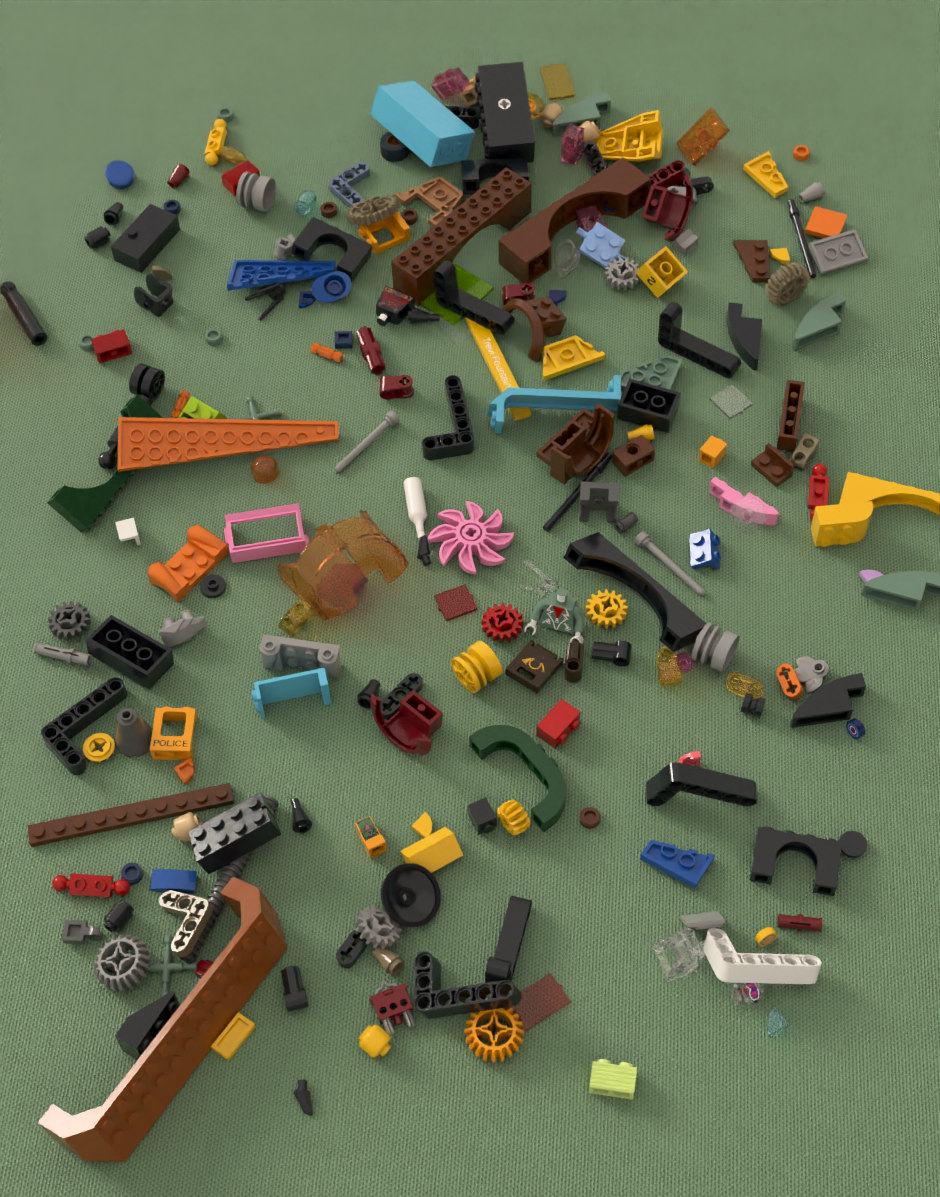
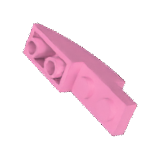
M716 477L711 480L709 492L720 499V508L754 523L764 525L777 524L779 512L774 507L763 502L758 496H754L749 492L744 497L739 491L728 486L726 482Z

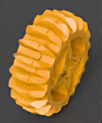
M505 1008L479 1011L477 1014L471 1013V1020L466 1021L468 1028L464 1030L465 1035H467L465 1038L466 1043L470 1044L469 1050H476V1057L483 1054L484 1061L491 1057L493 1063L496 1062V1057H499L502 1062L504 1061V1055L511 1058L512 1051L518 1052V1045L523 1043L521 1037L524 1036V1030L521 1029L523 1027L522 1021H518L519 1015H512V1008H509L507 1011H505ZM488 1019H491L487 1025H481V1027H479L481 1023ZM498 1019L505 1021L511 1028L501 1025ZM494 1025H495V1029L497 1030V1035H495V1040H493V1035H492V1030H493V1026H494ZM478 1037L488 1040L491 1046L483 1044ZM510 1038L505 1044L498 1046L501 1040Z

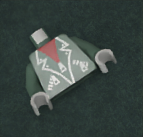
M558 589L557 593L551 592L549 597H544L535 605L530 617L532 620L524 629L525 633L528 627L531 626L534 628L532 633L534 635L537 631L536 623L538 621L540 626L570 634L575 632V636L570 639V643L578 639L583 644L584 639L581 633L584 630L585 615L578 606L577 599L568 596L566 589Z

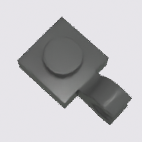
M66 920L62 941L65 944H85L86 938L100 941L102 940L103 932L100 931V927H88L87 921Z

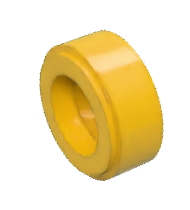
M767 927L758 932L755 940L760 947H764L774 942L778 934L773 927Z

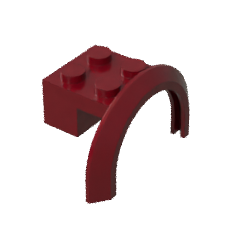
M687 173L683 181L686 187V196L670 192L668 188L652 184L641 215L645 221L674 229L673 231L667 229L664 238L667 242H671L682 232L691 210L694 190L691 178Z
M413 690L400 701L399 711L385 722L381 713V700L374 694H371L370 705L372 714L384 736L404 752L422 756L428 754L432 747V740L429 737L442 726L443 713Z

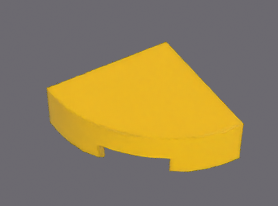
M787 248L770 249L772 259L780 261L781 264H790Z
M426 812L412 825V830L422 838L432 833V821Z

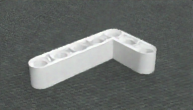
M718 928L708 929L703 951L717 978L728 983L814 984L817 981L822 964L821 960L813 955L736 953L727 934Z

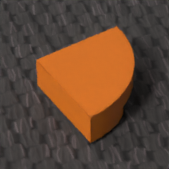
M191 757L174 767L175 773L184 785H187L194 775L195 769Z

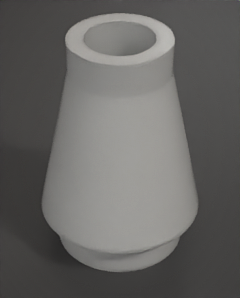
M814 182L799 194L800 201L804 203L821 198L825 194L824 187L820 182Z

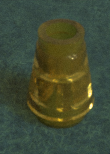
M229 145L223 146L220 158L224 161L244 163L246 157L245 154Z

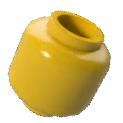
M369 1025L358 1038L360 1040L359 1047L372 1058H376L379 1054L383 1057L391 1048L388 1044L391 1036L379 1025H373L372 1027Z

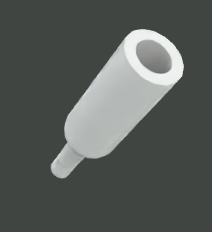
M410 477L404 481L409 519L415 524L418 540L420 541V538L425 535L423 524L427 518L422 481L418 477Z

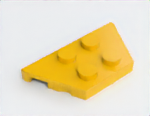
M576 335L544 346L543 381L604 360L606 354L603 351L599 353L594 350L593 345L584 342Z

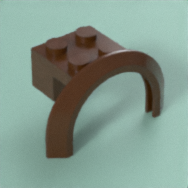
M549 297L526 301L523 299H512L505 304L503 310L511 313L514 309H519L527 316L533 334L532 346L528 357L539 362L544 350V334L546 337L561 335L567 318Z

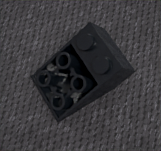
M169 992L127 1017L115 1035L123 1052L137 1060L140 1058L180 1006L175 992Z

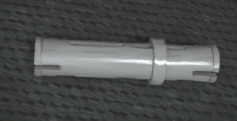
M36 642L33 651L35 654L65 660L69 664L77 663L90 666L92 662V654L77 652L73 648L69 650Z

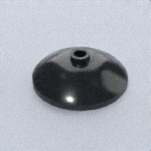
M406 863L393 868L386 875L381 887V900L386 913L394 922L404 927H419L428 923L439 909L441 894L437 880L429 870L421 865ZM403 894L407 896V901L403 899Z

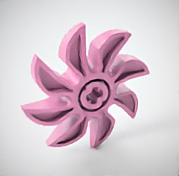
M466 501L470 520H465L462 512L458 510L439 512L437 517L448 524H442L434 528L429 534L428 543L443 542L439 550V559L443 566L460 552L458 557L460 567L465 572L476 575L472 555H477L479 562L483 565L495 566L504 563L505 558L494 551H500L508 547L513 540L514 532L498 534L502 526V514L498 509L488 520L482 523L483 510L481 507L473 502Z

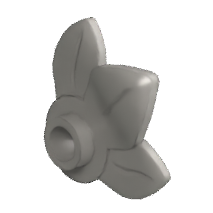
M808 656L798 658L796 660L798 667L795 671L800 682H805L807 693L816 691L822 686L823 678L829 673L827 662L820 659L814 660ZM821 666V670H815L816 667Z

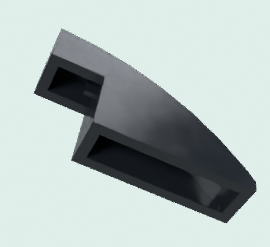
M729 302L727 327L731 342L742 360L752 370L757 371L762 319L741 317L743 304Z
M858 673L834 680L813 692L794 712L790 724L791 728L850 720L853 711L850 698L862 697L866 689L863 674Z

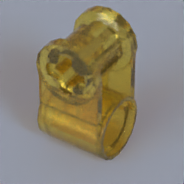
M666 646L660 648L656 660L660 685L680 684L682 676L675 652H672Z

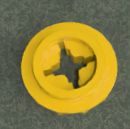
M96 733L85 740L83 753L92 763L94 761L101 763L102 760H109L111 754H114L116 746L110 735ZM95 744H97V746L99 745L100 747H102L103 752H100L99 750L96 751Z

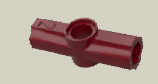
M366 326L360 327L356 333L363 359L367 361L371 374L380 375L386 368L379 342L375 341L371 328Z

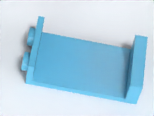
M325 668L254 682L255 690H252L256 712H260L262 719L265 718L263 705L321 693L324 706L331 704Z

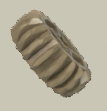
M795 262L788 263L785 267L782 266L780 270H776V273L772 275V278L768 280V284L765 286L768 299L776 305L783 306L785 303L789 304L790 301L799 298V295L804 293V289H807V285L810 283L808 270L800 263Z

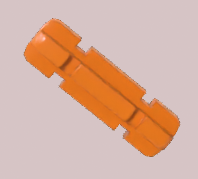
M313 343L310 347L312 353H319L320 356L330 360L333 359V361L338 363L343 359V353L335 352V350L323 345L320 346L318 343Z
M182 390L171 414L172 418L180 416L190 398L189 391Z

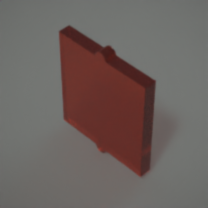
M465 584L434 595L438 604V610L442 612L446 621L477 611L473 595H470Z

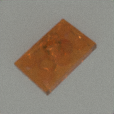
M710 107L676 144L691 164L696 166L711 150L718 146L716 144L719 143L730 129L716 111Z

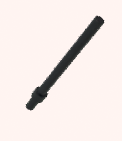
M789 199L787 201L790 209L789 215L793 219L809 276L813 279L816 277V273L799 219V209L796 208L794 199Z
M606 453L582 482H592L598 474H601L606 468V464L612 459V455ZM581 483L543 526L546 532H549L580 496Z

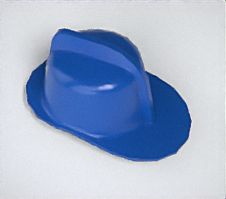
M340 271L320 276L312 284V294L317 300L324 303L341 299L350 292L352 286L351 279L347 274Z

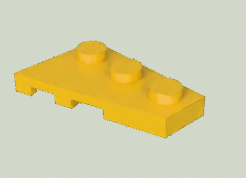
M769 151L743 165V170L774 198L788 190V185L782 174L778 172L775 161H772Z

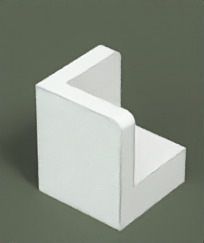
M134 518L115 522L121 542L135 538L137 546L141 545Z

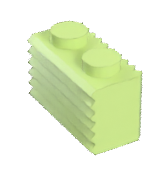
M598 1059L597 1062L593 1061L589 1093L633 1100L637 1067H633L631 1063L621 1062L619 1065L611 1064L606 1059Z

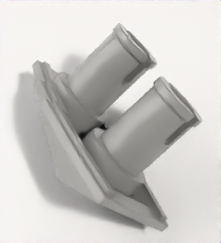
M184 610L180 615L182 617L181 620L175 622L172 617L164 619V628L159 630L164 645L169 648L186 642L191 637L199 634L198 632L207 626L204 616L194 618L191 610Z

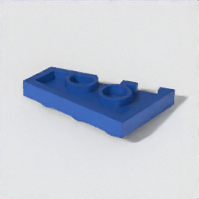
M650 840L641 853L640 859L695 889L713 862L715 855L709 853L708 855L696 853V850L689 849V851L677 849L675 845Z

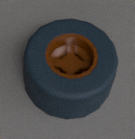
M387 132L381 137L380 151L384 159L390 162H399L407 158L409 148L391 132Z

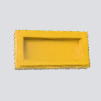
M238 1012L210 1046L211 1049L229 1061L255 1029L256 1025Z

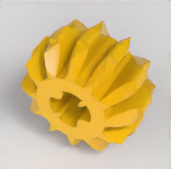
M509 800L497 809L499 822L502 823L508 833L515 836L523 833L530 827L528 813L516 800Z

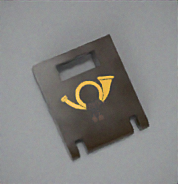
M530 640L507 666L505 675L538 694L562 666L564 659L560 657L556 660V654L539 644L534 647L535 642ZM520 668L526 671L527 673L531 674L535 678L533 680H530L529 678L520 674Z

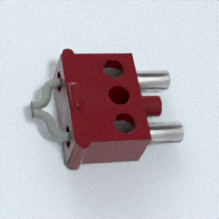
M387 981L382 982L375 995L370 997V1004L374 1006L380 1025L384 1024L389 1035L395 1032L391 1020H394L396 1026L403 1024L402 1016L405 1017L408 1027H411V1024L414 1026L415 1022L411 1014L413 1007L407 994V985L401 984L398 986L394 983L388 984ZM384 986L393 987L386 991L380 992L384 989Z

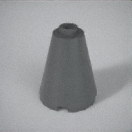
M124 708L117 714L115 745L119 752L127 757L142 756L150 751L153 729L134 709Z

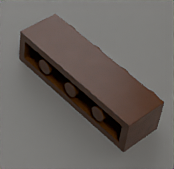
M787 380L777 441L778 450L795 451L805 382Z

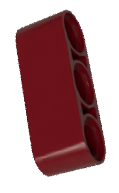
M675 160L648 175L651 178L650 188L652 184L668 188L684 181L686 175L685 163L681 160Z

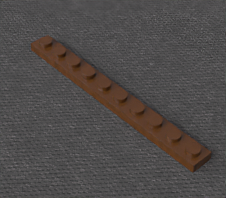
M221 784L28 825L29 843L31 847L176 817L188 812L195 813L232 805L234 800L231 784Z

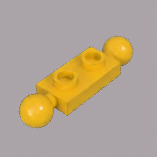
M217 119L214 122L215 129L210 130L205 149V161L210 166L218 163L217 155L222 154L227 134V125L223 119Z

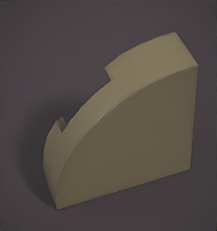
M152 266L154 275L160 281L172 279L171 272L168 269L161 268V266Z

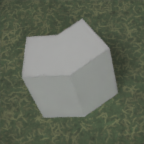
M689 228L670 243L677 252L685 256L698 245L699 237L694 235Z

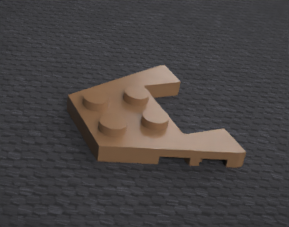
M443 177L424 182L422 186L417 188L410 187L408 191L400 193V191L394 193V196H397L399 202L404 206L415 198H419L438 212L428 219V224L432 227L454 211L464 199L463 192Z

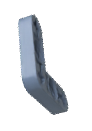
M359 162L329 181L330 191L348 208H352V205H356L357 202H363L362 200H364L351 186L369 176V164ZM347 176L353 177L352 179H346ZM344 193H350L349 196H343Z

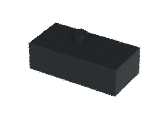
M149 204L111 246L114 261L142 273L180 231L178 216Z
M110 615L86 639L88 654H92L96 659L149 690L174 665L172 649L113 615Z

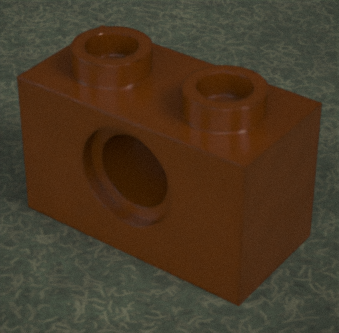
M641 435L631 439L627 444L617 447L612 452V463L625 477L654 461L655 448Z

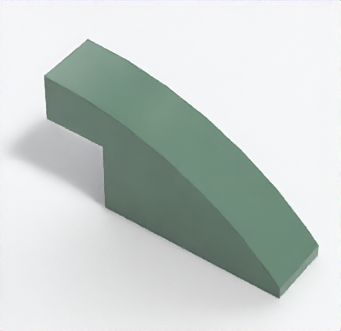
M608 92L587 97L563 111L553 122V137L577 133L576 129L585 121H594L600 129V114L610 113L611 100Z
M839 292L820 301L805 315L794 337L792 348L794 351L840 333L842 321L837 315L844 312L846 301Z
M903 571L882 575L865 582L861 596L918 611L924 593L940 597V573Z

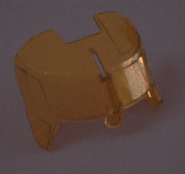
M359 511L361 517L341 520L331 526L325 524L315 530L317 536L303 549L297 563L278 565L277 571L285 584L298 597L300 596L309 609L323 620L342 615L356 607L358 600L352 586L374 570H378L385 581L391 583L404 572L408 565L403 552L375 524L367 511ZM344 549L348 551L356 563L353 564L343 551Z

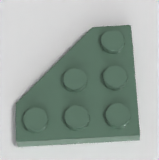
M665 354L660 356L658 360L652 362L649 360L638 364L636 368L628 370V368L622 370L619 374L621 375V390H625L629 378L671 390L683 359Z

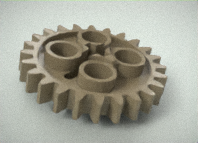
M389 194L373 198L369 197L368 200H362L363 202H357L356 205H352V208H348L346 216L348 222L352 223V225L378 222V220H384L385 217H390L389 215L395 214L394 212L398 211L400 208L397 196H389Z

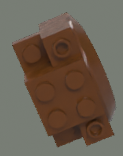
M599 403L594 407V414L583 408L536 452V457L551 466L550 475L564 485L572 477H578L591 471L601 461L611 443L614 431V413Z

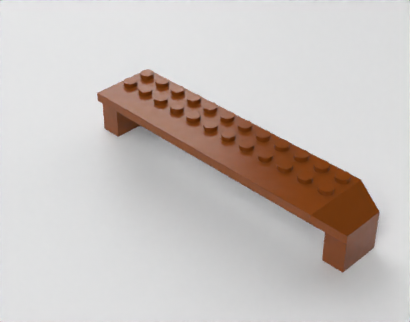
M232 877L220 892L237 917L241 918L242 927L104 1104L74 1116L52 1104L42 1116L38 1124L59 1145L85 1161L125 1162L210 1051V1046L242 1009L287 950L277 912L259 888Z

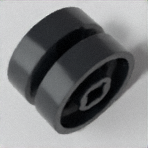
M143 363L138 364L130 377V393L134 395L142 394L151 401L156 400L164 386V371Z

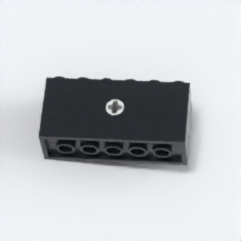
M523 62L478 66V73H475V91L478 95L477 106H479V119H481L480 126L481 133H483V146H485V159L527 157V162H534L535 139Z

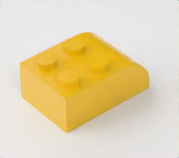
M872 501L816 506L811 525L815 547H827L838 544L847 545L861 541L866 536L873 512Z

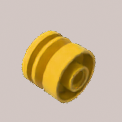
M482 641L475 642L468 647L467 653L462 652L458 657L451 660V667L456 677L471 693H477L487 685V681L492 682L503 673L499 659L492 649Z

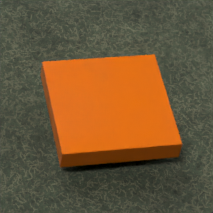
M815 206L805 233L820 238L840 234L847 220V215Z

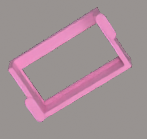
M299 503L225 515V541L229 545L232 563L310 551L308 536L304 535ZM296 514L299 536L234 546L231 524Z

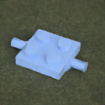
M599 222L589 232L580 227L576 231L578 235L584 238L583 244L578 251L603 268L607 267L608 262H613V259L618 261L619 257L622 260L626 259V257L620 254V249L626 240Z

